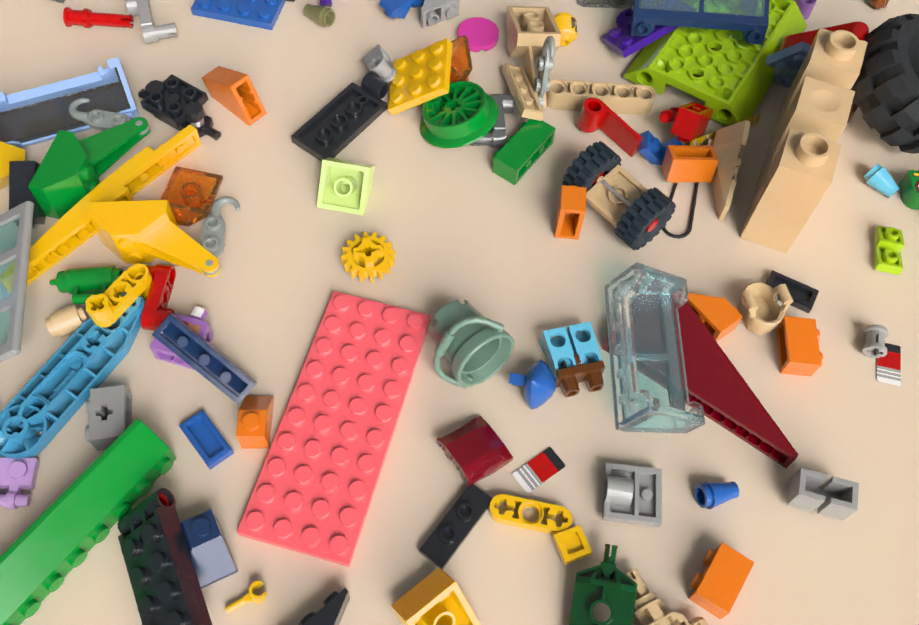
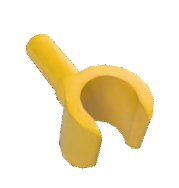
M253 582L249 587V593L225 606L227 613L250 602L259 604L265 601L267 592L259 596L253 594L254 590L263 586V582Z

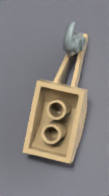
M507 6V49L510 57L523 59L526 75L543 111H545L546 92H549L550 89L548 73L553 69V57L560 47L562 34L549 7ZM534 58L537 59L538 78H536Z

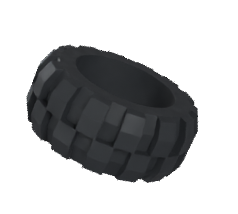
M910 13L889 18L868 33L864 40L868 43L860 74L851 90L855 91L853 101L863 113L862 118L871 129L874 128L880 134V138L891 147L899 146L902 152L917 154L919 153V14Z

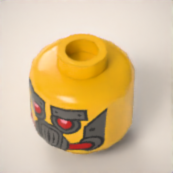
M567 12L558 13L554 19L562 34L560 46H568L577 38V22L574 16Z

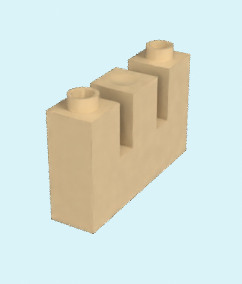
M822 28L819 29L780 107L740 238L786 254L832 183L842 145L836 142L847 125L855 91L851 90L860 74L868 42L859 40L856 35L849 31L837 30L832 32Z

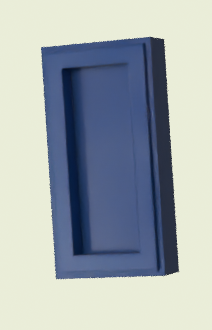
M203 409L179 425L182 432L210 470L234 454L231 447Z

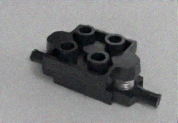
M173 74L163 82L153 80L145 86V89L139 91L138 96L143 99L140 102L142 108L176 130L181 131L191 124L197 129L199 138L208 135L214 140H218L221 137V132L212 128L214 125L213 120L206 115L203 105L209 100L207 93Z

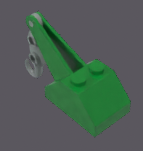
M80 98L73 101L69 106V114L74 119L86 123L93 129L104 131L78 141L74 132L59 130L28 186L46 217L60 219L101 182L98 177L150 133L147 120L143 117H136L130 120L129 116L99 109L92 110L91 112L77 111L79 105L89 103L90 99Z

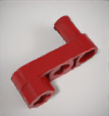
M161 264L156 266L146 265L152 276V284L141 316L143 330L155 331L169 314H175L173 309H167L176 277L174 266Z

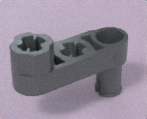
M490 94L498 105L499 114L497 121L491 131L479 140L471 143V146L491 145L492 148L505 146L506 126L504 113H513L514 100L512 94Z

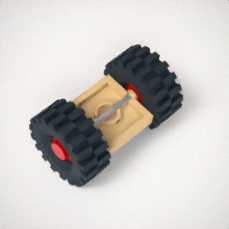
M599 141V143L595 142L592 146L586 147V151H581L579 157L572 161V166L566 170L568 173L563 176L564 181H562V185L586 187V203L590 204L615 227V234L632 250H639L647 242H651L653 237L657 236L660 233L659 231L667 225L666 222L671 219L676 205L658 188H645L621 167L620 162L622 160L618 154L602 141Z

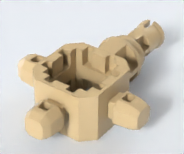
M637 568L631 570V573L627 572L625 574L637 583L636 611L634 613L641 625H708L703 617H696L687 621L682 614L676 612L668 613L661 598L657 599L654 592H649Z

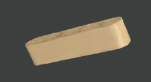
M553 79L550 81L549 92H546V105L551 109L581 111L586 99L597 98L617 114L646 115L651 111L656 92L647 85Z

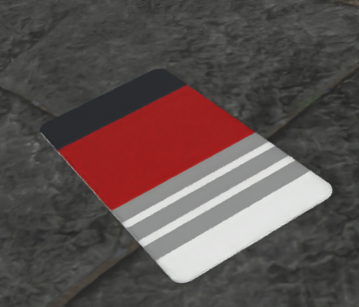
M885 343L887 355L877 358V381L901 386V347Z
M549 447L513 472L512 475L525 492L530 493L562 470L565 464L554 450Z

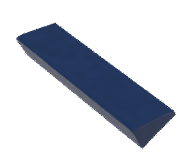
M169 314L152 334L238 405L257 384L252 377L174 314Z

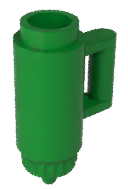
M115 266L71 268L66 271H59L56 279L50 280L49 284L57 286L61 293L72 294L73 304H86L85 301L91 295L103 294L123 273V269L116 268Z

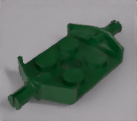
M605 544L603 562L601 561L600 565L576 573L569 625L633 624L637 583L616 568L615 561L618 546L612 545L611 556L609 557L611 545ZM604 603L609 606L611 615L607 621L598 622L594 618L593 609L597 604Z

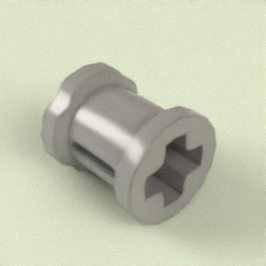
M875 324L866 326L863 329V335L866 337L865 345L862 347V353L870 358L886 356L885 338L888 336V329L882 325Z

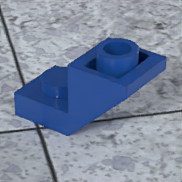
M381 0L379 5L385 10L384 13L393 19L396 17L405 19L411 6L414 8L417 6L422 7L425 0Z
M648 130L640 134L642 140L639 144V151L651 164L662 165L668 145L685 144H682L677 137L660 143L659 139L654 137Z

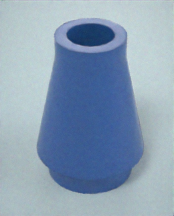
M702 481L699 485L695 486L694 497L701 508L712 509L731 499L738 498L739 487L734 481Z

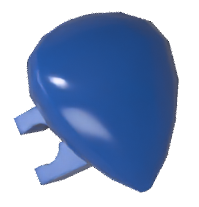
M542 359L529 366L527 375L510 373L509 384L524 387L523 398L530 409L540 407L553 396L556 389V380L551 369Z

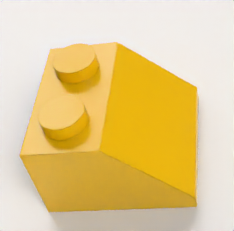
M439 567L391 605L402 625H480L456 581Z

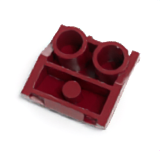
M481 416L472 419L454 432L436 439L437 445L444 450L446 457L455 464L456 469L460 471L461 477L466 481L468 487L492 475L513 460V456L505 444Z

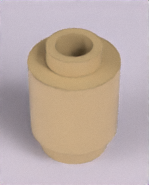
M73 304L51 313L50 317L45 319V323L54 338L58 336L65 337L74 333L83 322L89 319V315L83 306L79 307L77 304Z

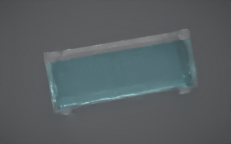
M636 262L604 286L615 429L624 432L688 433L705 425L704 409L700 403L689 402L678 309L688 299L687 280Z

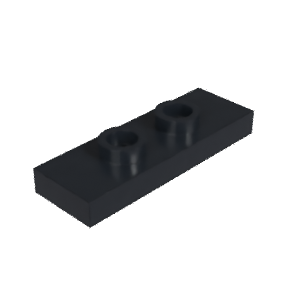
M474 484L467 487L419 549V553L443 570L488 510L493 498Z

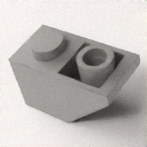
M425 0L421 8V27L426 28L459 16L460 0Z

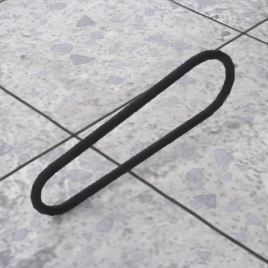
M699 182L695 183L687 232L682 235H674L664 227L662 230L666 235L680 239L690 234ZM674 183L669 197V199L671 200L673 199L678 183Z

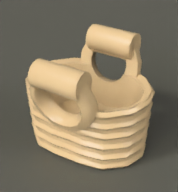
M754 282L747 285L741 294L738 309L749 331L756 335H766L781 322L785 311L789 308L793 299L786 284H780L772 288L765 283ZM777 294L783 303L782 306H779L777 302Z

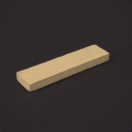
M504 63L501 70L521 117L542 121L545 114L524 68Z

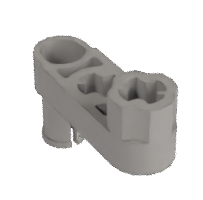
M125 0L128 13L133 17L139 16L146 44L159 42V39L178 36L175 22L155 26L149 0Z

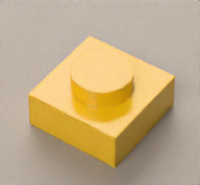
M581 525L554 534L552 537L564 565L592 554Z

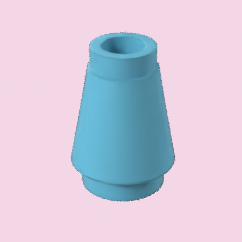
M879 164L863 176L867 180L865 183L888 198L899 189L884 166L881 167Z

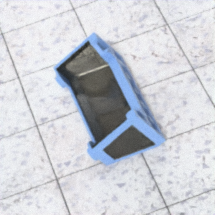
M119 58L107 60L108 67L104 70L102 66L97 67L98 72L9 95L0 92V141L24 148L55 139L59 130L74 132L75 134L93 129L86 123L74 119L69 114L70 104L80 98H88L90 102L79 105L77 111L91 112L92 110L99 109L129 116L130 120L138 117L139 113Z

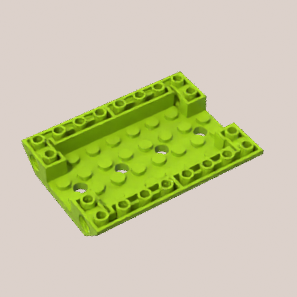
M680 0L695 8L696 12L699 11L700 0ZM704 0L705 13L748 15L746 11L740 9L741 0ZM769 0V23L763 45L746 43L743 39V31L678 27L645 46L623 78L638 85L650 86L660 95H663L669 85L706 101L705 106L714 109L711 119L730 126L752 117L773 83L775 69L766 65V57L778 52L786 36L803 33L807 28V24L796 1ZM765 2L763 5L761 16H764Z

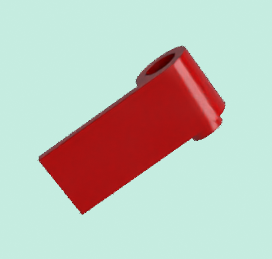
M588 98L584 101L577 119L578 128L586 133H592L601 129L630 157L634 156L642 137L600 99Z

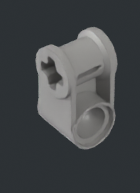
M379 44L362 58L368 69L385 82L389 83L395 77L397 71L391 62V58Z

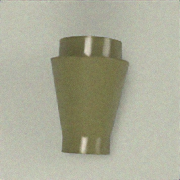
M306 4L303 9L304 16L309 17L322 27H330L335 21V12L329 6Z

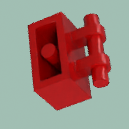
M691 102L679 108L672 107L662 111L659 120L666 124L674 122L670 133L676 135L677 139L682 142H689L704 135L714 109Z

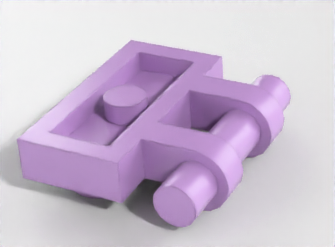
M0 458V489L9 488L6 494H0V506H5L6 509L30 506L31 495L21 493L22 489L35 488L40 463L37 458Z

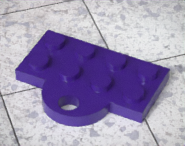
M662 0V2L655 6L649 4L643 8L696 12L695 8L680 0ZM630 7L621 12L616 18L617 27L609 30L601 38L603 44L626 58L678 27L655 25L653 32L648 36H631Z

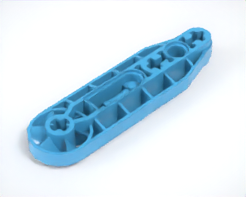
M141 296L111 326L98 327L91 318L83 322L0 412V456L2 458L22 459L33 458L38 455L89 399L90 389L98 388L125 358L141 327V316L145 306V301ZM43 431V434L41 435V437H39L38 433Z

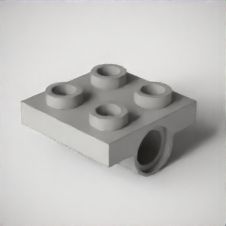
M606 462L603 474L602 520L660 527L662 524V469Z

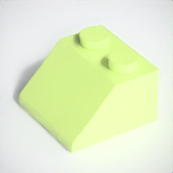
M330 157L323 159L317 207L364 215L372 190L375 165Z

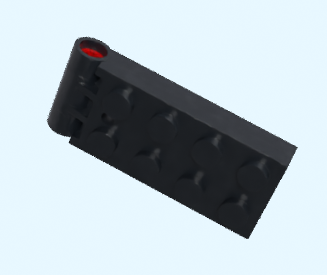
M160 488L120 518L117 523L121 533L118 539L142 625H212L177 514L174 495L169 490Z

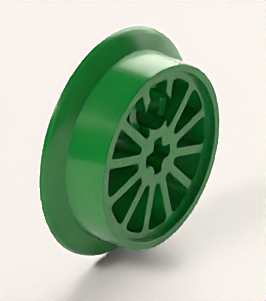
M469 81L452 82L449 86V93L423 104V116L420 121L421 135L426 142L439 148H458L469 145L485 136L493 128L499 114L498 105L494 98L485 93L478 84Z

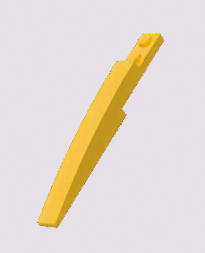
M190 124L167 142L160 145L156 150L153 151L147 146L109 175L61 217L30 248L27 286L97 233L87 215L89 202L134 201L132 196L201 145L197 129ZM15 265L1 279L11 293Z

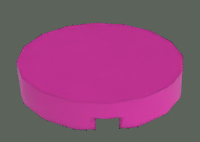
M473 17L466 19L458 27L459 43L469 51L480 52V50L484 49L489 51L498 43L499 29L495 23L486 18Z

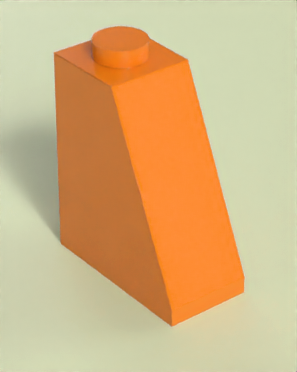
M218 66L202 77L211 97L247 125L251 126L267 114L248 74Z

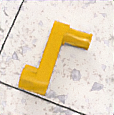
M141 263L132 265L103 294L91 295L85 301L86 311L94 324L98 327L111 326L139 296L147 299L152 284V276L147 266ZM124 291L126 292L125 296L121 297L119 295V298L117 297L118 293L122 292L124 294Z

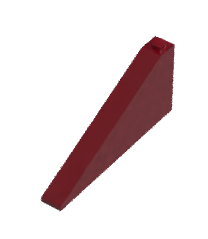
M655 274L608 334L602 349L787 468L799 454L679 289L667 279Z

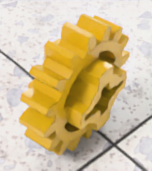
M365 231L363 237L355 234V240L348 239L346 241L347 247H342L343 255H341L342 264H344V271L350 272L352 279L358 275L360 282H363L365 278H369L370 283H373L376 276L382 280L383 273L390 274V267L395 266V249L392 248V242H386V236L384 235L377 238V232H374L372 236H368V233Z

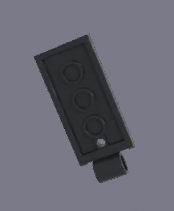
M371 72L363 77L361 87L352 82L291 136L292 143L320 161L329 157L335 158L388 109V104L381 99L387 94L389 83Z

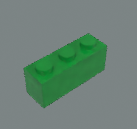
M534 119L523 122L518 132L508 138L505 146L494 153L492 157V172L511 184L516 185L553 144L556 128L544 121Z

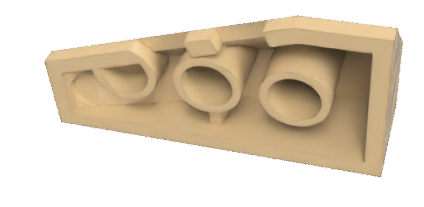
M746 120L716 130L713 139L709 138L706 146H713L719 159L711 186L718 220L721 221L724 220L731 205L737 182L735 178L741 166L742 159L740 157L743 147L745 148L751 121Z

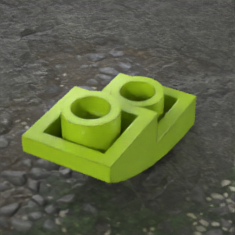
M879 225L876 227L874 238L875 270L900 275L903 270L901 251L905 246L902 230Z

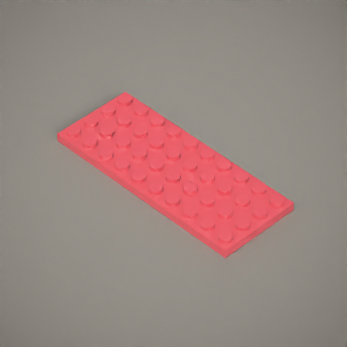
M333 291L238 527L237 533L239 536L350 567L426 338L431 315Z

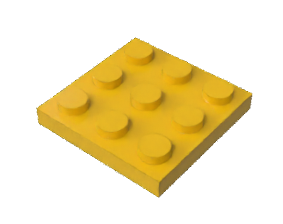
M448 38L393 61V66L397 72L391 80L388 111L392 115L449 93L452 43Z

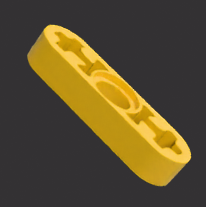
M498 494L493 497L489 506L490 517L495 522L554 535L569 529L572 524L570 511L563 506ZM500 503H505L506 509L514 511L515 505H518L517 518H513V511L507 510L504 515L498 514L499 509L494 507H499ZM526 508H533L538 513V519L533 522L526 521L523 518L522 511ZM544 511L548 512L546 518L555 519L556 515H561V520L566 523H562L561 527H557L554 520L546 519L545 524H541Z

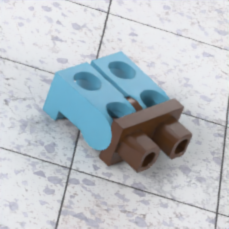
M591 322L570 325L567 330L566 327L542 331L539 343L542 351H545L549 368L556 380V387L561 388L565 397L579 394L580 388L578 383L586 382L589 392L602 390L604 386L602 374L605 365L601 358Z

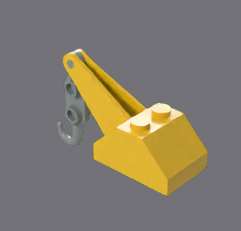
M226 196L216 199L212 203L210 213L202 224L200 244L178 227L168 200L89 202L87 215L103 244L124 263H148L158 258L207 277H215L221 272V266L217 257L223 253L225 246L226 225L220 213L221 207L225 204H232L235 206L236 211H240V204L233 197Z

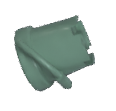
M455 300L445 305L435 314L434 318L437 320L434 328L429 324L428 334L437 344L433 359L435 372L446 382L467 388L468 386L471 387L486 381L504 366L514 349V339L504 330L503 324L485 318L468 300H464L465 304ZM441 357H446L455 378L445 374L441 369Z

